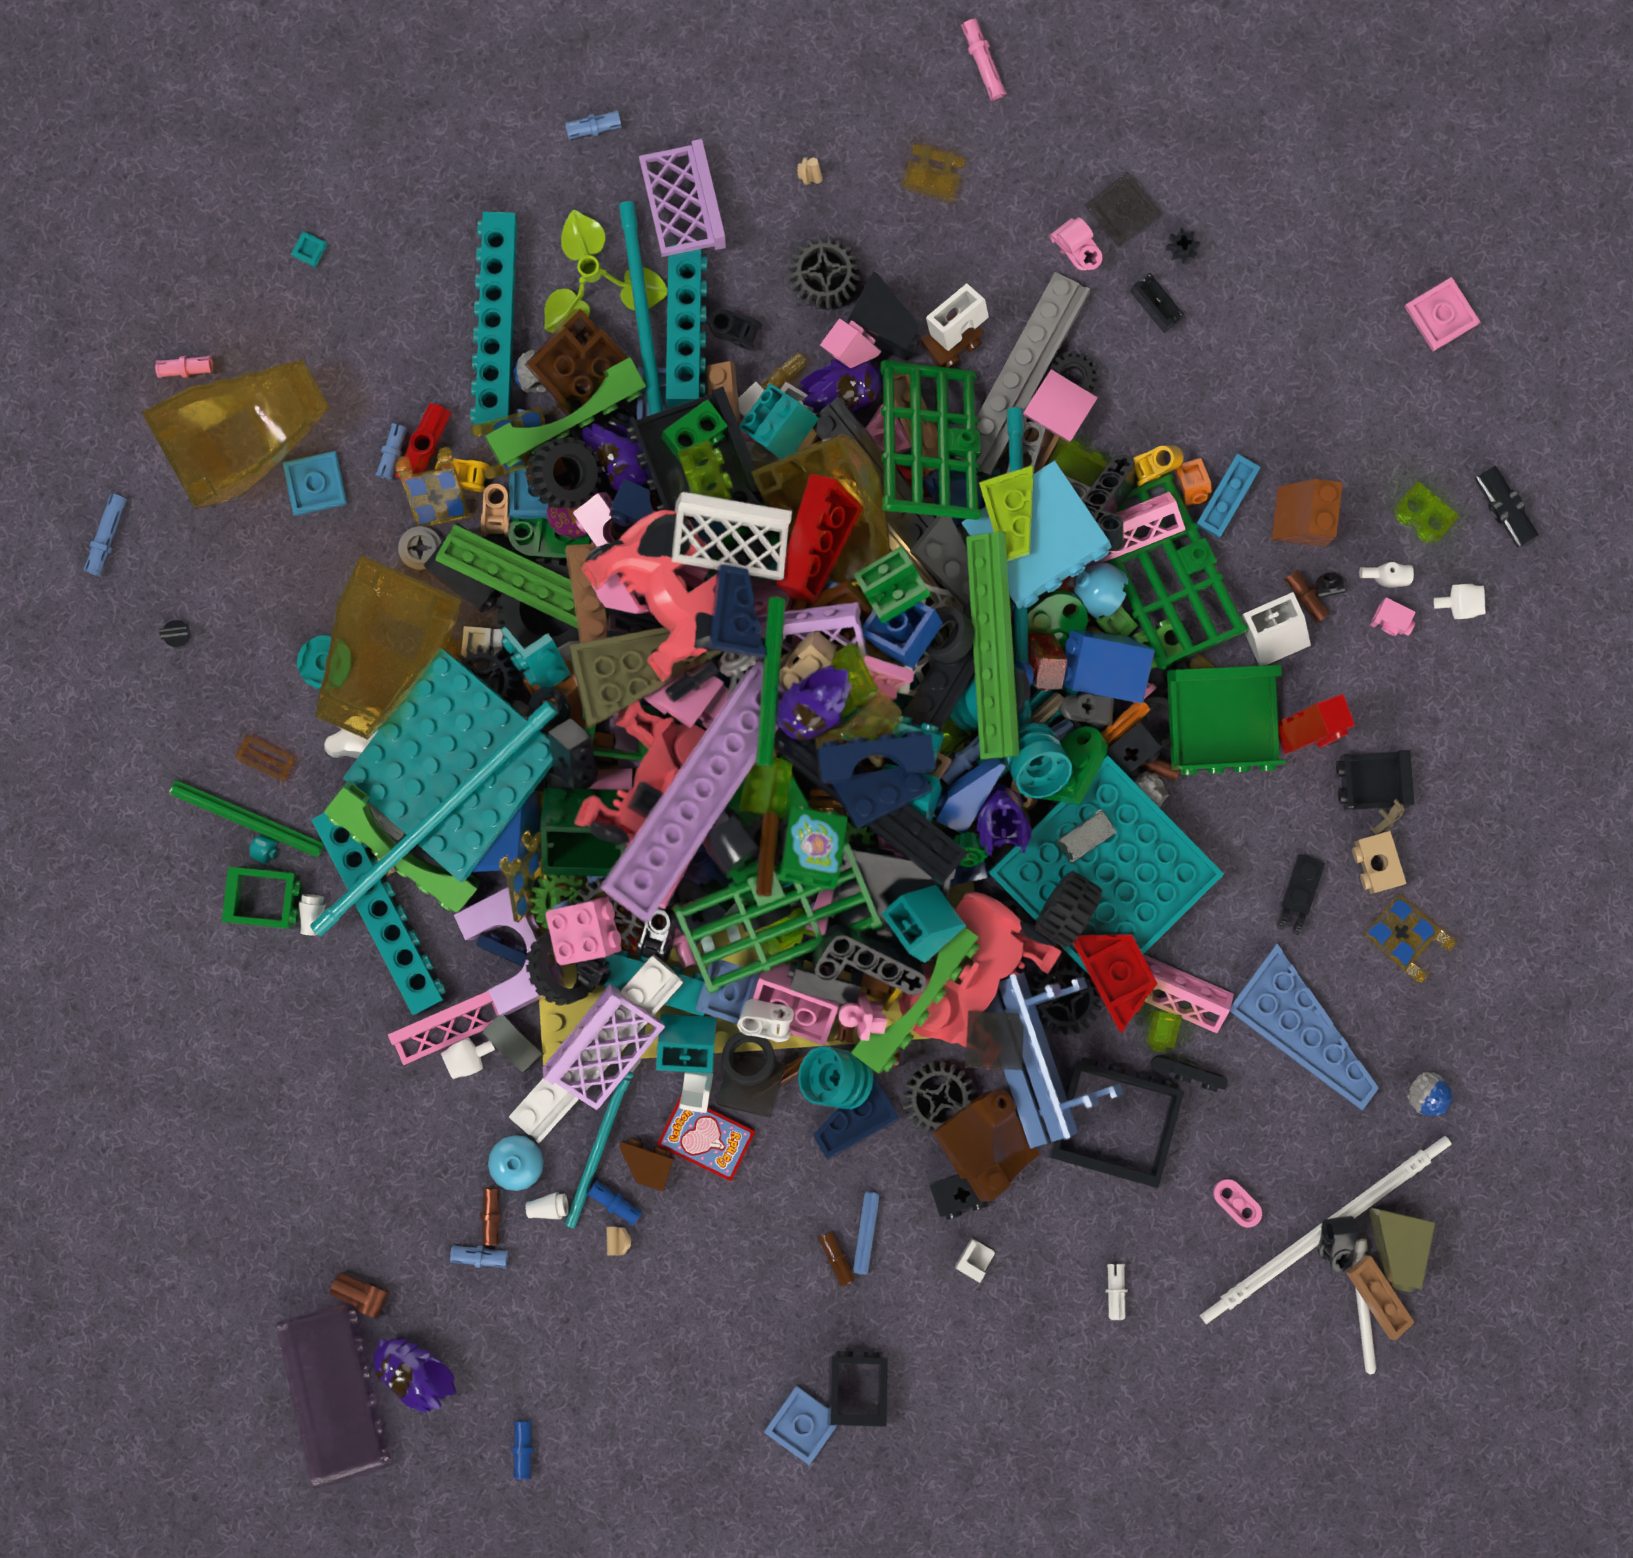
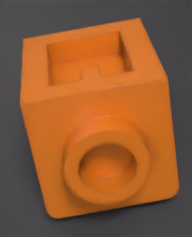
M1201 458L1182 463L1180 467L1175 469L1184 492L1186 506L1201 504L1211 499V481Z

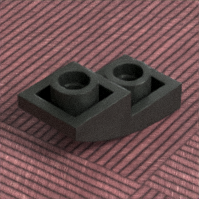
M498 1015L482 1031L494 1046L523 1073L544 1054L527 1034L522 1033L507 1015Z

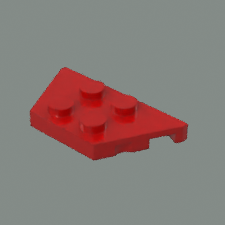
M1132 934L1079 935L1073 942V945L1118 1031L1121 1033L1126 1029V1025L1134 1014L1139 1011L1144 1004V1000L1152 993L1158 983Z

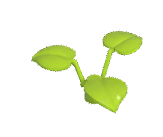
M573 210L569 214L564 224L561 246L563 252L570 260L578 261L577 269L582 276L579 279V293L576 296L572 290L559 289L548 297L544 309V329L550 333L554 332L555 327L573 309L581 308L589 317L590 307L581 300L584 294L585 283L596 282L601 276H604L620 287H624L621 291V300L627 308L635 311L629 269L624 276L625 282H621L602 269L598 260L591 255H596L603 249L606 241L605 232L599 223L577 210ZM643 267L648 309H651L667 296L668 290L664 281L655 272Z

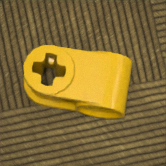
M1165 445L1133 458L1135 474L1139 480L1137 483L1138 487L1157 480L1161 476L1180 467L1184 459L1182 450L1175 445ZM1166 451H1168L1171 456V461L1169 464H1166L1164 461V454Z
M450 457L442 458L437 462L435 466L436 475L441 474L442 469L446 466H452L456 469L454 476L457 488L481 493L486 489L483 485L486 470H489V464Z

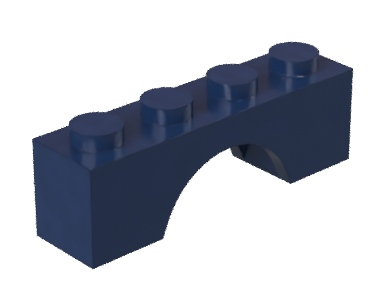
M624 479L610 507L609 516L613 517L612 520L621 526H633L640 519L654 512L650 503V490ZM696 519L690 521L694 529L700 526ZM713 521L708 525L717 537L722 535L725 530V526L717 521ZM704 529L697 533L700 539L707 545L712 542V539ZM716 544L705 551L710 558H712L717 548Z
M924 731L908 732L907 737L896 738V734L881 735L879 740L869 742L867 737L854 738L850 740L851 744L840 745L837 740L823 742V747H818L816 751L821 785L848 782L854 767L860 761L870 756H884L892 759L900 766L905 775L933 772L936 768L931 734L924 735Z

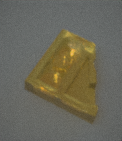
M881 689L840 728L850 740L867 737L868 742L877 741L881 735L893 734L894 727L898 723L902 711ZM883 756L868 757L877 768L882 765Z

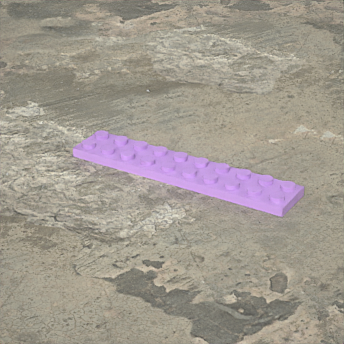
M755 660L756 664L748 668L600 887L644 922H648L756 761L764 664L759 660ZM781 685L778 687L777 706L780 699H783L786 691ZM776 712L775 731H776L777 728H778V726H777V722H778V720H777V712Z

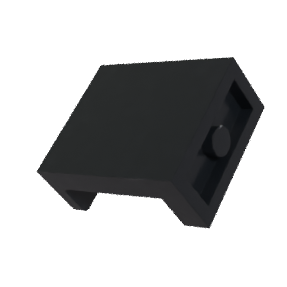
M1410 750L1388 753L1343 754L1340 756V761H1336L1337 777L1342 778V788L1338 789L1339 804L1344 805V810L1392 808L1395 804V799H1398L1403 804V807L1415 805Z

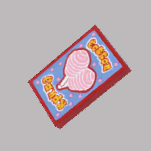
M680 1095L657 1146L732 1181L755 1131L707 1108V1113L680 1109Z

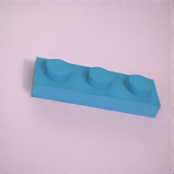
M1237 454L1197 522L1198 527L1220 538L1261 467Z

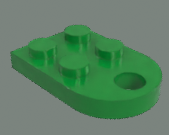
M513 518L508 530L510 545L514 552L530 561H536L539 558H545V560L560 558L563 562L567 563L565 552L567 545H586L591 542L589 535L580 539H569V537L561 536L549 525L548 519ZM519 529L530 531L529 535L524 538H519L515 535Z
M1065 590L1049 592L1027 609L1029 664L1035 673L1044 667L1050 659L1065 649L1071 630L1084 631L1087 626L1088 615L1086 608L1078 596L1072 592ZM1067 604L1077 605L1075 613L1070 615L1063 613V608ZM1013 620V621L1011 622V630H1012V643H1013V650H1014V620Z
M1093 727L1075 729L1060 741L1063 750L1072 764V774L1068 783L1060 791L1040 799L1081 804L1106 756L1108 748L1104 736ZM1090 738L1086 744H1083L1085 740Z

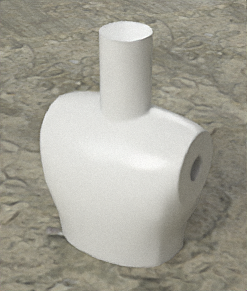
M1388 562L1377 568L1361 567L1359 570L1360 578H1374L1378 584L1388 588L1409 586L1413 581L1414 575L1412 565H1401L1396 562Z
M1473 584L1452 585L1450 597L1434 598V609L1451 608L1454 619L1474 618L1478 615L1486 614L1484 586Z
M467 1037L451 1045L441 1055L451 1077L455 1079L466 1077L482 1070L481 1056L494 1051L495 1047L490 1040L475 1047L471 1039Z

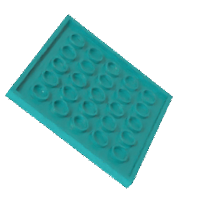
M440 648L343 779L346 782L348 780L368 794L370 796L368 801L407 835L527 720L446 649ZM540 730L536 731L417 844L459 882H464L553 766L549 737Z
M1108 755L1105 756L1081 804L1059 802L1032 828V838L1028 843L1025 853H1022L1021 849L1015 845L988 872L1037 921L1044 904L1057 884L1067 873L1074 870L1102 888L1101 900L1080 935L1132 934L1142 955L1224 875ZM1073 943L1066 948L1062 947L1087 972Z

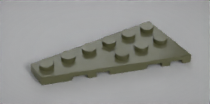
M665 627L570 645V655L587 728H591L684 675V672L692 671L707 659L712 660L725 651L709 649L699 656H689L673 664L669 678L662 682L647 659L657 651L660 644L669 638L671 632Z

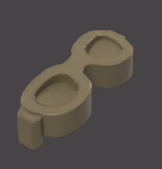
M1398 799L1394 800L1395 804L1389 814L1383 808L1379 810V813L1385 820L1376 827L1370 828L1376 835L1388 831L1393 827V823L1403 815V804Z

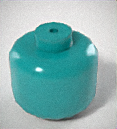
M263 834L258 835L250 844V856L263 864L269 863L271 858L276 859L279 852L276 849L277 841Z

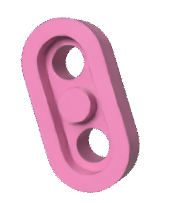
M1223 1179L1216 1183L1213 1189L1215 1201L1239 1225L1253 1227L1260 1222L1262 1217L1260 1205L1237 1182ZM1224 1188L1231 1189L1232 1195L1229 1198L1222 1196ZM1248 1207L1251 1209L1252 1214L1249 1218H1244L1242 1210Z

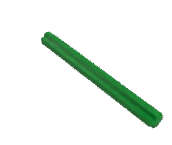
M770 597L767 617L766 656L764 657L756 764L767 767L772 765L785 612V599L781 597Z
M175 780L170 788V794L176 798L309 855L319 857L323 850L324 844L319 840L181 781Z

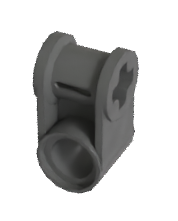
M1083 694L1081 696L1069 695L1062 701L1061 711L1066 719L1109 726L1113 723L1114 698Z

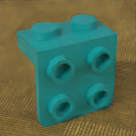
M506 627L500 629L504 636L501 640L502 644L509 654H514L510 657L519 671L525 670L523 674L532 687L537 684L539 688H552L571 675L553 639L548 633L524 649Z

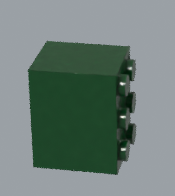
M544 789L541 818L542 875L608 877L628 846L598 839L590 831L588 825H576L575 821L582 803L591 796L599 798L608 809L619 811L620 808L613 805L614 800L621 802L624 800V798L617 795L618 790Z

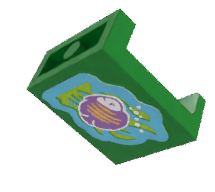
M806 806L791 807L787 817L788 827L778 880L834 890L840 875L847 817L840 816L833 811L824 813L812 811L811 808Z

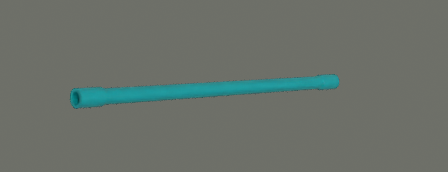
M625 201L619 204L622 229L624 230L649 412L652 415L663 411L637 232L638 223L635 203Z
M1019 407L1007 409L1010 472L1023 469L1024 420L1023 409ZM1015 606L1013 609L1015 661L1029 663L1027 608L1023 606L1018 609ZM1030 696L1023 706L1025 707L1024 711L1017 716L1018 728L1023 725L1032 724Z
M548 700L544 702L529 717L528 721L342 897L320 914L310 924L311 929L318 936H323L355 902L536 731L542 729L559 713L557 708Z

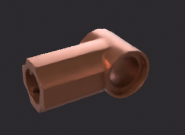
M339 1272L332 1284L329 1295L356 1306L355 1309L365 1315L379 1318L390 1292L387 1289L382 1291L375 1288L376 1284L364 1283L345 1273Z

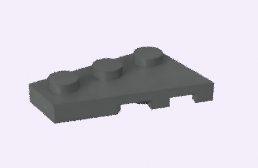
M937 516L910 550V553L964 607H967L970 602L967 548L952 518Z

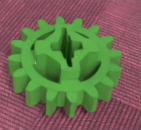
M546 875L547 879L539 878L540 887H532L531 889L536 893V896L529 898L530 902L535 903V907L530 910L531 913L539 914L535 921L543 923V928L549 929L546 919L547 911L552 910L553 906L569 900L570 906L574 905L572 903L574 899L582 901L583 897L578 894L579 889L584 890L586 893L588 891L587 889L580 888L583 883L581 879H575V876ZM558 883H564V884H565L564 886H561V885H560L559 887H556V886H555V884H558Z

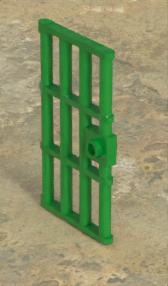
M888 360L882 361L880 363V372L883 375L884 406L881 408V415L884 416V453L881 455V460L884 463L885 485L882 509L892 512L898 511L972 520L980 519L981 510L978 509L977 472L980 470L977 463L980 454V432L975 427L978 424V418L975 416L974 381L977 379L976 372ZM894 373L910 375V408L895 407ZM921 376L937 378V411L921 410ZM947 379L963 381L964 415L948 413ZM895 418L911 419V455L895 454ZM922 421L938 422V458L922 457ZM949 424L964 425L965 429L949 428ZM949 455L964 457L966 461L950 460ZM895 464L912 466V502L896 500ZM923 468L939 469L940 505L923 503ZM950 470L966 472L967 508L951 506Z
M1168 474L1131 490L1124 502L1135 497H1139L1141 503L1150 500L1151 497L1148 492L1163 486L1166 493L1170 492L1175 499L1185 530L1107 562L1121 569L1127 575L1128 585L1124 583L1123 590L1134 610L1132 613L1134 619H1138L1151 647L1155 649L1154 653L1157 658L1155 662L1159 670L1166 669L1172 666V664L1249 630L1248 625L1243 623L1223 583V575L1219 574L1215 567L1217 561L1206 539H1201L1197 531L1199 527L1197 523H1193L1173 482L1175 480L1173 474ZM1124 502L1121 504L1117 512L1126 509ZM1161 520L1159 526L1166 528ZM1136 530L1133 536L1140 538ZM1188 535L1192 544L1177 550L1173 541ZM1163 546L1184 589L1171 596L1168 595L1148 554L1149 551ZM1138 557L1159 601L1145 607L1123 565L1124 562ZM1205 570L1209 579L1194 585L1190 576ZM1213 586L1234 628L1221 635L1218 634L1198 594L1199 591ZM1188 597L1209 639L1196 646H1193L1173 605L1174 602ZM1163 608L1184 650L1171 657H1168L1148 616L1149 613Z
M844 838L842 854H847L852 867L840 871L837 885L857 878L861 892L812 911L807 897L826 890V888L810 885L802 886L799 883H794L795 890L784 894L778 880L780 867L774 869L772 895L770 897H761L756 894L758 871L746 875L747 880L738 884L733 882L729 884L728 888L679 906V904L673 906L709 994L720 991V987L763 970L768 972L773 966L816 950L825 934H821L816 921L864 902L867 903L872 916L847 926L858 932L870 928L874 930L883 926V921L875 910L847 838ZM752 890L757 905L745 909L740 895ZM734 897L739 912L690 931L685 916ZM801 899L806 914L755 933L750 919ZM739 923H745L750 936L702 955L700 954L695 943L696 940ZM812 925L816 938L765 957L760 943L803 926ZM750 947H755L760 960L715 978H710L705 965Z

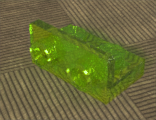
M1061 438L1047 465L1055 461L1065 476L1092 487L1108 465L1105 462L1106 458L1094 451H1091V453L1081 449L1082 445L1073 439L1069 443Z
M773 757L772 765L767 767L758 766L755 761L745 777L739 810L757 814L771 812L778 814L782 818L787 804L786 798L789 781L792 777V763Z

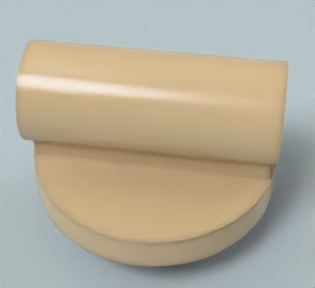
M804 157L802 163L798 164V178L803 179L804 185H809L811 182L818 184L823 181L816 158Z
M606 1227L607 1256L624 1255L631 1246L630 1234L627 1233L624 1227Z

